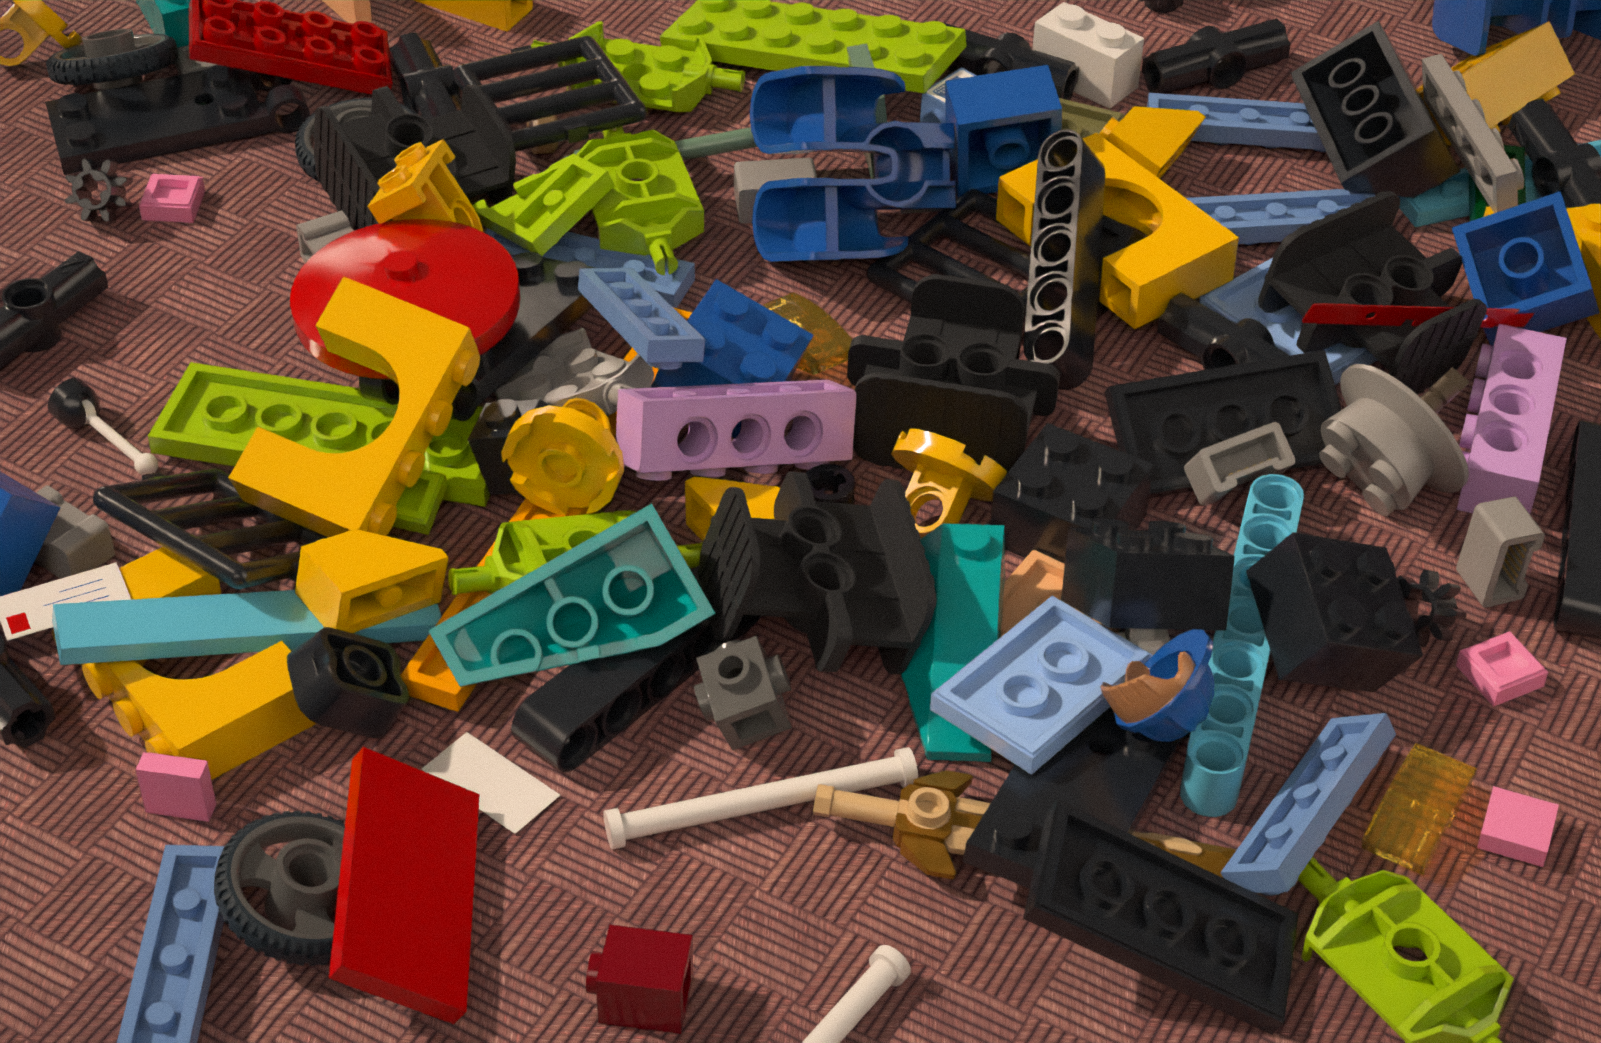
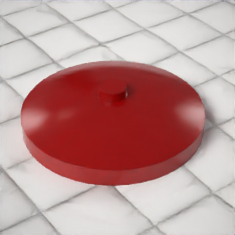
M438 219L388 221L382 224L370 225L343 235L317 251L302 266L296 275L290 292V307L294 327L304 348L319 361L334 369L374 379L390 378L380 372L329 352L315 326L343 276L469 327L479 355L488 351L506 335L517 317L521 301L516 264L504 246L478 229Z

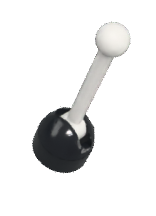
M70 378L54 389L48 400V411L59 422L73 429H79L85 424H90L134 461L135 470L140 475L156 472L158 461L154 455L141 453L98 417L101 410L99 397L85 382L79 378Z

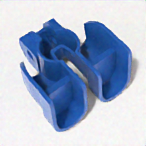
M1434 0L1432 28L1438 39L1473 56L1485 53L1490 25L1502 26L1519 34L1550 21L1558 38L1570 37L1574 29L1601 41V0Z
M800 66L768 72L759 77L751 97L750 123L755 144L761 152L766 154H802L810 152L874 154L875 174L873 179L792 178L768 181L762 184L756 194L753 206L752 225L754 240L763 259L770 262L866 259L887 257L902 252L908 246V236H881L878 227L877 210L956 208L955 181L950 180L949 150L955 149L954 123L901 121L876 123V107L879 97L883 94L905 92V82L902 78L893 72L883 69Z

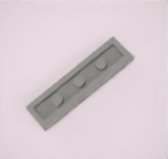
M1442 53L1423 58L1424 101L1494 213L1518 206V190L1524 187V178L1519 162L1515 158L1509 159L1505 153L1499 131L1496 128L1490 129L1485 122L1482 106L1477 99L1471 100L1467 94L1465 82L1460 71L1453 72Z

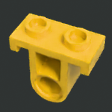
M444 139L426 148L421 142L416 143L396 156L394 161L397 166L379 179L377 184L380 189L367 206L379 224L393 219V221L403 219H438L464 224L483 232L477 212L446 166V164L454 160L455 155Z

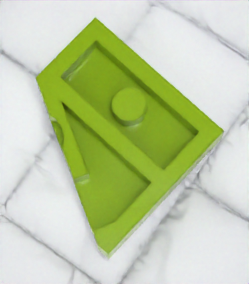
M572 154L550 165L545 171L539 174H532L514 183V188L518 194L490 208L484 199L472 206L483 226L526 250L543 256L588 211L593 209L615 184L607 170Z

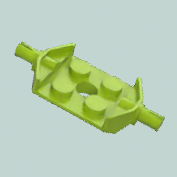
M598 21L568 39L583 36L594 38L647 108L674 112H691L705 94L711 95L714 88L742 92L744 88L745 71L717 68L716 65H713L712 58L702 36H697L695 51H687L670 45L660 47L633 43L628 39L604 38L603 22ZM533 40L531 47L535 48L552 43ZM582 57L556 64H558V67H562L570 64L583 62L586 60ZM600 79L567 86V91L602 82Z
M622 126L601 131L605 139L588 140L576 154L607 170L615 184L596 206L591 209L598 227L599 247L603 250L644 256L650 255L658 274L665 275V266L668 274H672L678 268V261L672 250L704 232V209L675 141L656 130H648L631 135V133H625ZM637 178L642 179V181H633V180H631V179H637Z
M623 510L503 522L498 530L492 556H486L484 566L460 569L451 568L449 570L448 581L449 588L452 590L451 593L452 595L479 591L495 593L636 513V511ZM703 542L676 545L689 568H696L699 565Z
M1314 857L1310 859L1297 880L1319 901V907L1306 935L1301 955L1305 962L1311 959L1312 951L1314 950L1405 1043H1503L1498 1038L1501 1029L1498 1020L1508 999L1514 978L1408 877L1381 870L1353 881L1345 877L1337 882ZM1394 947L1418 948L1425 953L1428 959L1424 961L1404 959L1396 953Z

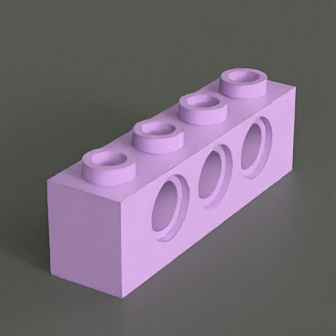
M1499 324L1494 345L1482 344L1475 376L1486 379H1474L1467 411L1478 413V415L1466 414L1459 443L1461 448L1470 449V451H1462L1467 462L1469 477L1466 485L1461 488L1457 510L1473 513L1475 506L1480 503L1515 496L1528 513H1531L1539 485L1567 338Z
M831 380L618 389L616 442L622 450L624 465L635 470L638 478L645 480H668L672 478V471L690 470L691 474L702 477L724 476L726 468L743 467V470L747 472L769 474L778 471V464L795 463L797 468L810 470L812 467L821 464H830V461L852 460L856 392ZM793 419L792 429L784 437L785 428L788 422ZM741 421L740 433L732 441V431L736 424ZM689 423L686 438L678 444L677 439L680 430Z

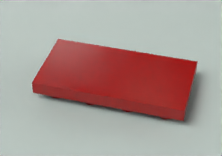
M190 0L189 59L367 94H372L373 90L385 86L389 87L390 90L392 88L393 79L387 31L380 29L371 22L357 21L352 24L333 20L328 15L318 11H309L303 14L283 10L279 5L269 1H260L253 4L239 0Z
M363 747L355 755L351 763L329 979L451 1024H455L467 1012L480 794L366 747Z

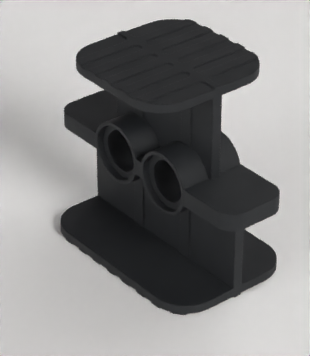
M472 84L464 87L461 110L428 120L417 114L405 113L387 86L373 90L371 115L340 124L328 106L318 107L315 111V132H313L315 170L324 191L328 193L332 204H335L337 212L341 210L344 212L354 231L378 224V221L367 207L380 189L377 182L397 166L394 161L397 155L419 142L426 148L442 139L445 140L455 155L454 160L446 164L467 198L487 193L496 205L512 197L516 167V153L512 135L509 129L506 128L502 118L498 116L494 106H491L488 97L483 94L478 85Z
M1383 191L1374 197L1364 199L1360 203L1352 204L1351 207L1338 210L1337 213L1329 214L1323 219H1317L1309 225H1303L1292 234L1290 233L1286 236L1276 250L1268 273L1265 275V281L1258 298V305L1266 313H1273L1291 305L1303 317L1314 303L1450 307L1440 296L1444 295L1453 286L1462 266V256L1454 248H1448L1426 258L1392 226L1400 206V198L1392 191ZM1472 299L1428 319L1419 326H1411L1414 320L1405 319L1401 326L1304 323L1296 345L1303 353L1325 350L1338 343L1352 348H1366L1389 371V375L1402 382L1418 395L1436 383L1452 367L1457 370L1468 355L1474 339L1477 338V332L1486 315L1487 306L1480 299ZM1371 312L1367 314L1366 318H1371L1376 313Z
M931 274L922 278L914 287L911 316L903 341L859 335L853 338L848 351L847 378L855 386L854 390L856 392L853 448L860 458L878 466L906 469L894 459L891 453L902 431L908 434L910 429H920L945 436L966 445L963 453L973 458L978 465H981L984 455L1001 465L1007 473L1025 451L1032 415L1048 416L1054 412L1060 381V373L1055 366L1019 359L1024 302L1014 289L1008 285L991 281Z
M788 472L775 499V519L751 518L743 490L737 487H729L724 492L715 515L712 516L710 527L702 544L698 568L701 589L716 613L708 618L709 624L712 626L714 638L724 641L730 640L734 636L743 614L784 617L793 628L807 634L816 668L820 672H837L850 645L878 647L885 670L890 674H902L921 645V640L931 623L937 601L934 577L931 575L928 560H926L923 545H921L920 535L915 527L916 522L911 514V507L900 481L894 479L884 480L880 484L871 505L867 506L815 501L807 474Z

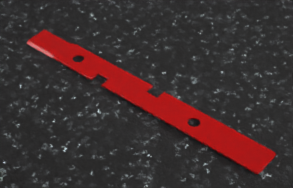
M1314 303L1302 319V322L1401 326L1405 319L1414 320L1411 326H1419L1428 319L1454 307ZM1487 308L1486 315L1488 317L1482 321L1480 328H1492L1499 326V324L1524 327L1535 313L1515 314L1519 309ZM1371 312L1376 313L1373 317L1366 318L1367 314Z

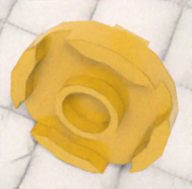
M12 0L15 3L0 18V32L7 29L15 30L22 36L24 42L23 50L17 57L9 59L0 55L1 65H20L49 36L53 37L65 49L82 43V37L74 30L68 37L62 33L68 24L42 0Z
M574 398L568 400L562 407L548 405L529 410L515 421L501 452L503 462L507 459L510 468L514 472L510 479L514 488L532 504L555 514L566 515L569 507L578 509L588 507L586 514L597 512L608 504L624 473L622 450L610 432L611 426L605 412L587 399Z
M910 429L908 434L904 431L900 433L891 454L898 463L914 473L905 496L907 501H909L910 511L916 522L915 527L921 539L943 523L959 524L969 498L992 501L993 491L1005 477L1007 471L986 455H984L981 465H978L973 458L963 453L966 445L956 440L929 431ZM931 500L942 501L943 511L939 520L927 527L918 526L916 517L920 507Z

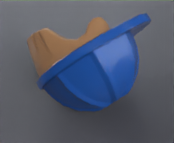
M1192 629L1178 635L1164 644L1145 664L1140 661H1131L1126 668L1124 683L1115 686L1106 682L1101 684V692L1113 709L1116 723L1122 730L1137 732L1156 741L1170 742L1182 738L1189 732H1194L1197 726L1207 719L1214 697V677L1208 665L1214 642L1204 630Z

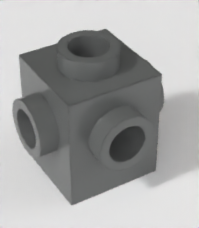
M757 636L743 641L734 640L720 645L714 652L696 658L703 679L702 683L694 685L698 704L707 722L715 720L732 750L792 728L782 697L783 693L792 690L787 672L778 654L768 658Z

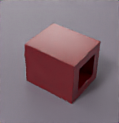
M609 924L603 952H591L586 974V993L596 994L598 1023L681 1034L694 978L693 935Z

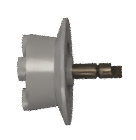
M1365 364L1349 366L1340 378L1341 391L1347 406L1321 425V435L1326 446L1319 453L1321 461L1334 475L1340 478L1348 476L1363 490V497L1370 507L1382 516H1388L1395 509H1406L1424 485L1446 493L1459 491L1468 481L1469 471L1467 462L1456 439L1437 413L1443 408V405H1447L1470 382L1452 367L1429 388V391H1426L1419 397L1402 382L1378 368Z

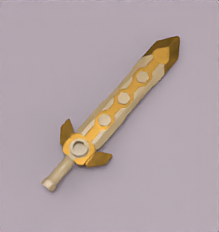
M945 770L914 779L913 785L909 784L901 790L899 801L836 790L833 786L818 784L813 815L828 818L836 816L894 827L893 841L897 847L901 848L900 854L927 875L955 879L956 870L948 852L964 855L967 840L991 803L960 798L959 796L972 784L973 776ZM1133 832L1132 834L1222 877L1220 872L1237 850L1151 832Z

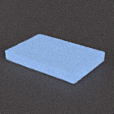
M1273 258L1200 297L1199 303L1235 324L1245 318L1259 321L1272 335L1275 347L1288 355L1303 354L1297 347L1296 342L1304 324L1302 322L1304 317L1291 305L1273 313L1264 312L1258 305V298L1265 281L1264 278L1268 273ZM1338 343L1325 349L1334 385L1340 382L1342 373L1349 366L1354 364L1370 365L1377 361L1366 348H1352Z
M1052 595L931 693L930 710L1032 775L1110 707L1101 692L1100 686L1103 682L1112 686L1124 683L1126 668L1131 661H1140L1145 664L1153 655Z

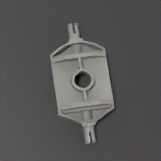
M580 328L560 335L494 392L497 400L541 399L551 406L562 407L570 399H587L599 406L608 417L617 412L618 389L651 388L655 375L652 366L648 365L639 354L628 362L592 349L585 329Z

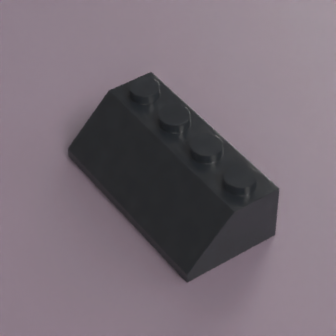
M1379 20L1290 73L1340 183L1345 190L1375 194L1383 191H1392L1397 196L1415 198L1423 192L1441 185L1446 179L1460 172L1409 71Z

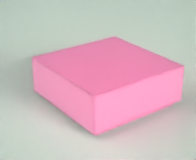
M151 174L139 204L141 219L145 221L194 223L205 193L203 177Z
M1510 631L1460 650L1456 662L1457 668L1493 707L1544 687L1548 671Z
M143 752L135 770L145 812L209 822L216 807V800L208 762L206 760Z
M1493 786L1477 848L1543 867L1559 805Z

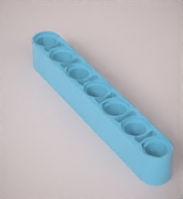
M1263 475L1254 480L1250 486L1234 552L1235 560L1226 631L1215 630L1212 655L1208 663L1214 677V697L1207 719L1200 723L1194 732L1190 733L1180 785V797L1186 807L1202 816L1218 817L1226 815L1234 809L1239 798L1271 652L1246 570L1292 532L1297 533L1304 493L1299 483L1284 475Z

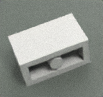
M1063 2L1035 22L1032 50L1075 62V65L1079 67L1078 82L1073 92L1110 109L1138 88L1144 38L1125 30L1119 24L1110 23L1085 12L1079 6Z

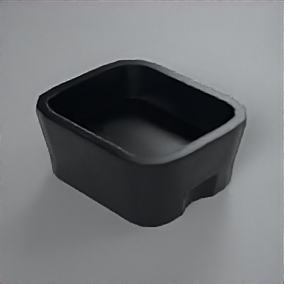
M324 627L313 637L295 647L286 656L287 668L298 707L310 721L321 726L370 738H383L392 728L401 710L409 701L407 686L400 676L401 664L396 651L385 642L331 627Z

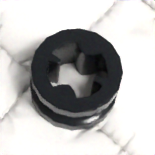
M821 464L812 467L806 472L815 501L855 504V478L848 469L835 464ZM825 491H833L832 494H825Z

